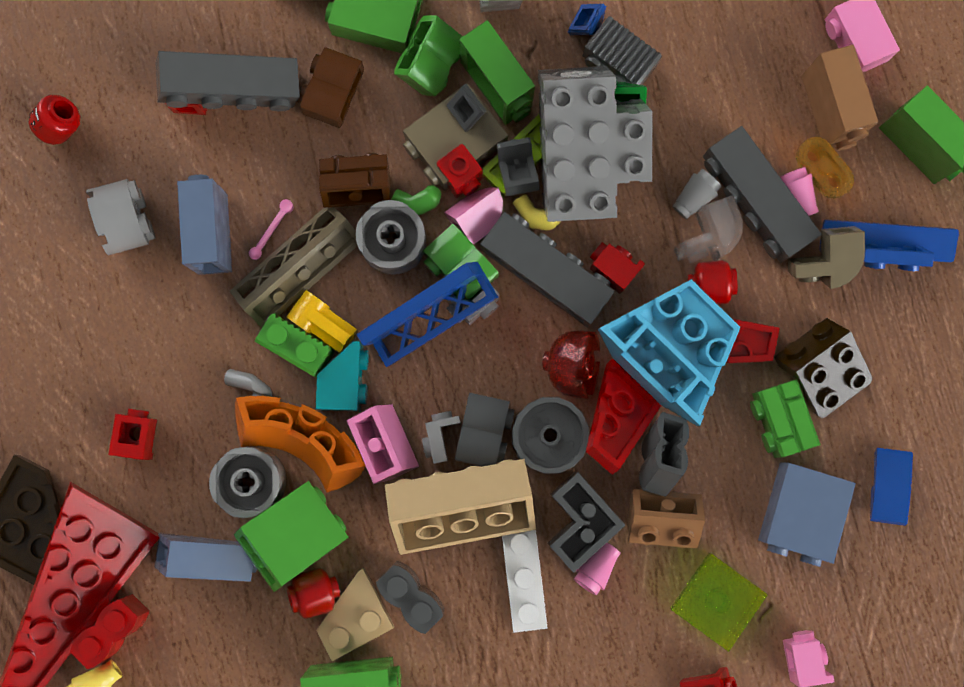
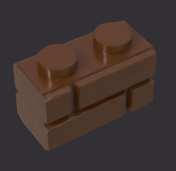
M367 153L364 156L354 157L335 155L331 158L319 159V189L324 208L372 205L381 201L391 200L390 170L387 154Z

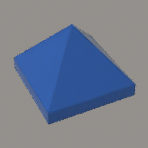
M582 4L568 29V33L570 35H594L603 23L606 6L604 4Z

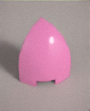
M485 188L460 200L444 213L451 224H457L462 233L474 245L490 232L501 217L503 199L499 188Z

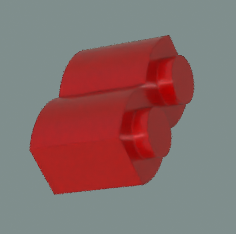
M133 594L113 601L101 611L94 626L87 628L77 636L71 646L70 653L86 669L97 666L118 652L124 643L125 637L136 632L145 623L150 610Z

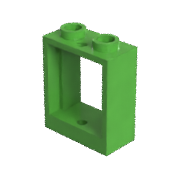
M487 20L459 39L460 63L503 123L506 125L512 120L517 123L531 113L530 108L533 105L535 85Z

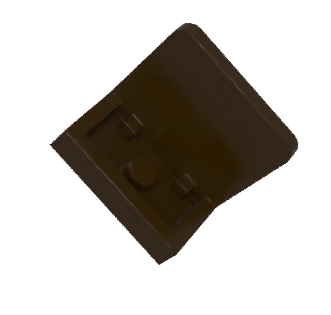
M828 318L815 324L810 331L795 342L788 344L784 350L774 356L778 366L799 381L814 413L820 418L828 416L872 382V375L852 332Z

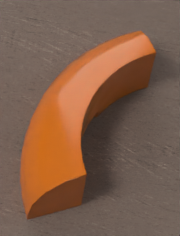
M246 396L236 398L235 415L241 447H271L296 456L316 473L326 493L352 483L364 471V461L352 440L344 431L340 433L333 425L326 421L327 417L317 410L304 404L299 407L280 402L281 398Z

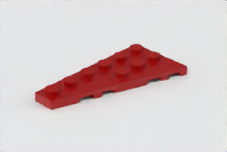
M70 482L1 676L0 687H45L71 654L70 649L77 636L95 623L101 611L111 602L160 538L158 533Z

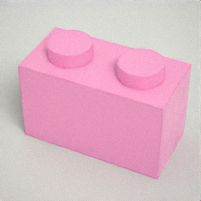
M849 0L835 6L824 19L827 34L832 40H835L838 48L854 44L862 72L888 62L900 51L875 0Z
M393 404L373 406L347 420L373 484L393 480L419 467Z

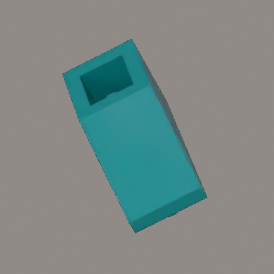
M353 341L317 374V410L361 412V404H367L368 389L367 384H362V370H368L369 351L363 350V345L360 341Z

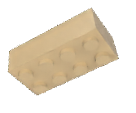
M508 459L498 464L483 467L470 466L461 471L450 473L437 472L429 477L412 480L400 479L395 483L385 484L389 523L400 555L536 530L533 498L525 459Z

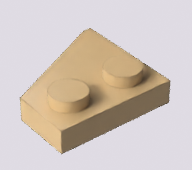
M365 568L357 572L335 603L334 609L327 614L316 630L332 661L395 627Z

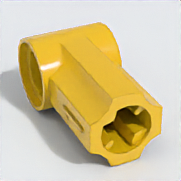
M306 290L286 318L307 333H313L335 351L337 350L341 353L353 341L358 330L329 310L330 307Z

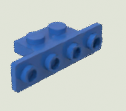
M841 220L823 221L822 229L855 226L865 232V267L885 269L886 264H896L898 269L919 271L920 266L933 267V261L953 262L955 259L959 230L955 228Z

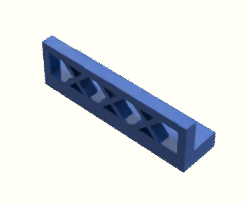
M465 263L356 335L363 346L373 344L383 363L388 367L499 297L479 263ZM477 279L486 296L477 302L464 299L467 285ZM459 291L458 297L451 296L455 292ZM445 299L457 302L454 316L449 320L437 317L439 304ZM463 304L469 305L468 308L462 311ZM430 308H432V309H431V314H426V313H424V312H426L427 310H429ZM416 317L429 320L427 332L422 337L410 334L413 319ZM436 322L442 323L441 325L435 328ZM404 326V331L398 330L399 328ZM390 334L402 337L400 350L392 356L382 340ZM409 339L415 340L414 342L408 345Z

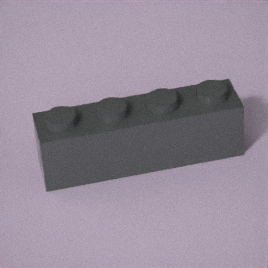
M158 51L155 62L157 103H166L169 107L182 108L188 104H202V107L206 109H218L223 105H234L239 110H253L260 106L270 107L272 111L281 112L293 108L300 98L297 58Z
M740 126L711 146L703 155L706 170L714 178L718 177L725 187L724 193L727 199L732 204H737L745 214L743 219L746 225L753 232L757 231L764 240L763 247L771 258H777L782 263L822 235L743 126Z
M504 211L481 242L480 250L588 328L615 292L610 288L611 282L597 272L592 275L583 269L584 263L575 255L567 253L565 256L555 248L557 245L555 241L547 235L540 233L538 236L529 230V223L515 213L510 216Z

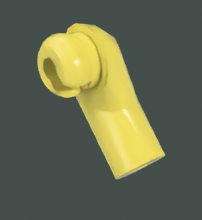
M527 194L520 196L513 202L518 213L529 223V228L548 231L554 229L561 222H548L544 209L535 208Z

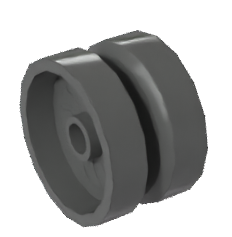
M542 397L528 403L516 416L511 429L512 446L517 457L520 460L525 459L527 467L542 473H561L574 467L584 456L589 439V426L583 413L572 402L559 397ZM546 429H552V432L557 434L555 440L548 442L544 439Z

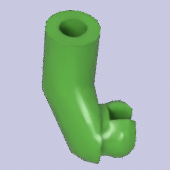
M434 185L427 186L415 195L408 194L397 188L391 200L403 202L418 215H422L438 206L442 194L440 189Z

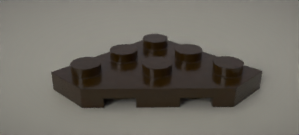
M21 455L13 456L0 480V567L34 585L61 509L50 471Z

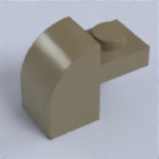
M855 226L821 229V256L789 258L788 272L796 279L799 278L800 282H817L820 280V276H822V282L830 289L841 287L850 282L859 273L865 258V232Z

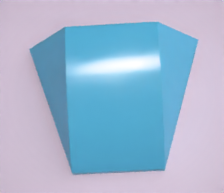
M691 279L600 327L598 331L612 358L660 405L696 426H700L704 418L702 414L709 397L713 396L716 388L714 385L722 366H725L740 326Z

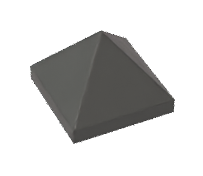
M464 84L446 105L465 132H468L486 112V109L467 84Z

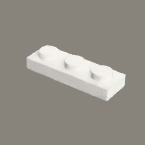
M536 530L502 536L513 633L548 629Z

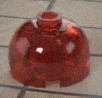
M578 330L561 334L552 343L550 351H545L542 361L543 370L548 371L549 381L561 394L572 398L589 399L588 395H593L595 392L600 371V362H595L594 351H600V341L596 331Z

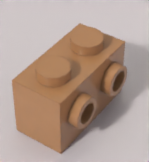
M642 489L632 490L627 514L628 543L698 548L705 523L702 494L669 492L664 497Z

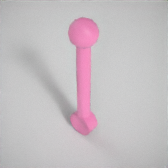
M284 199L280 202V211L256 247H252L249 250L251 259L257 260L261 257V250L285 214L293 211L294 206L290 200Z

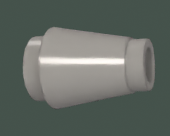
M701 169L698 174L693 173L672 207L683 218L688 219L717 197V191L722 186L710 173Z

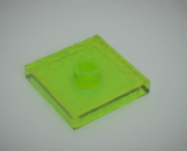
M708 553L670 609L729 652L768 594L713 554Z

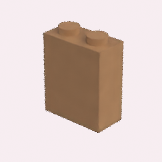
M854 44L820 53L801 77L824 150L836 147L837 151H842L856 146V140L868 136V131L878 123V119Z

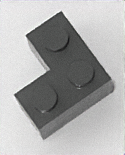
M579 472L571 474L550 493L552 498L569 515L572 521L548 542V545L573 573L625 526L622 520Z

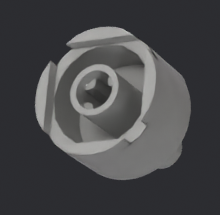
M129 179L86 190V193L91 197L87 198L97 235L106 236L108 244H104L102 247L108 256L149 245V240L156 239L151 221L147 220L145 213H141V209L146 207L142 191L137 187L135 180L129 181Z
M385 200L374 204L361 216L356 227V242L364 259L372 268L384 274L395 275L405 273L419 264L424 255L423 250L426 248V234L421 218L413 209L400 201ZM390 232H395L398 238L395 239L394 244H388L386 240L389 238Z
M257 447L235 448L224 454L212 468L209 478V489L213 500L226 513L233 517L250 518L258 516L282 499L286 490V472L278 456L270 451ZM250 476V478L255 480V485L250 486L249 489V486L243 485V478Z

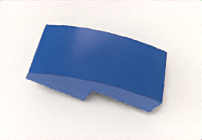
M884 448L876 449L874 453V484L871 488L870 521L907 525L912 484L913 452Z

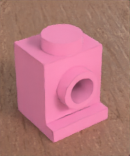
M813 631L792 633L793 638L783 640L789 677L793 684L798 687H810L834 682V676L826 671L824 665H828V655L825 646L815 639Z

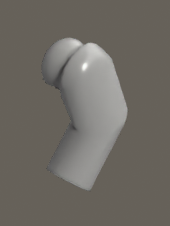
M234 369L227 370L224 377L226 385L253 392L252 396L272 397L271 388L255 375Z

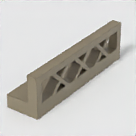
M335 207L323 208L229 292L242 309L262 328L270 314L275 313L279 316L306 290H309L358 246L356 230ZM332 216L335 218L325 228H321ZM306 242L305 246H303L300 250L296 251L297 247L300 244ZM278 264H281L279 269H277L274 273H271L274 267H276ZM253 286H256L255 290L251 292L246 298L243 297V295L248 290H250Z

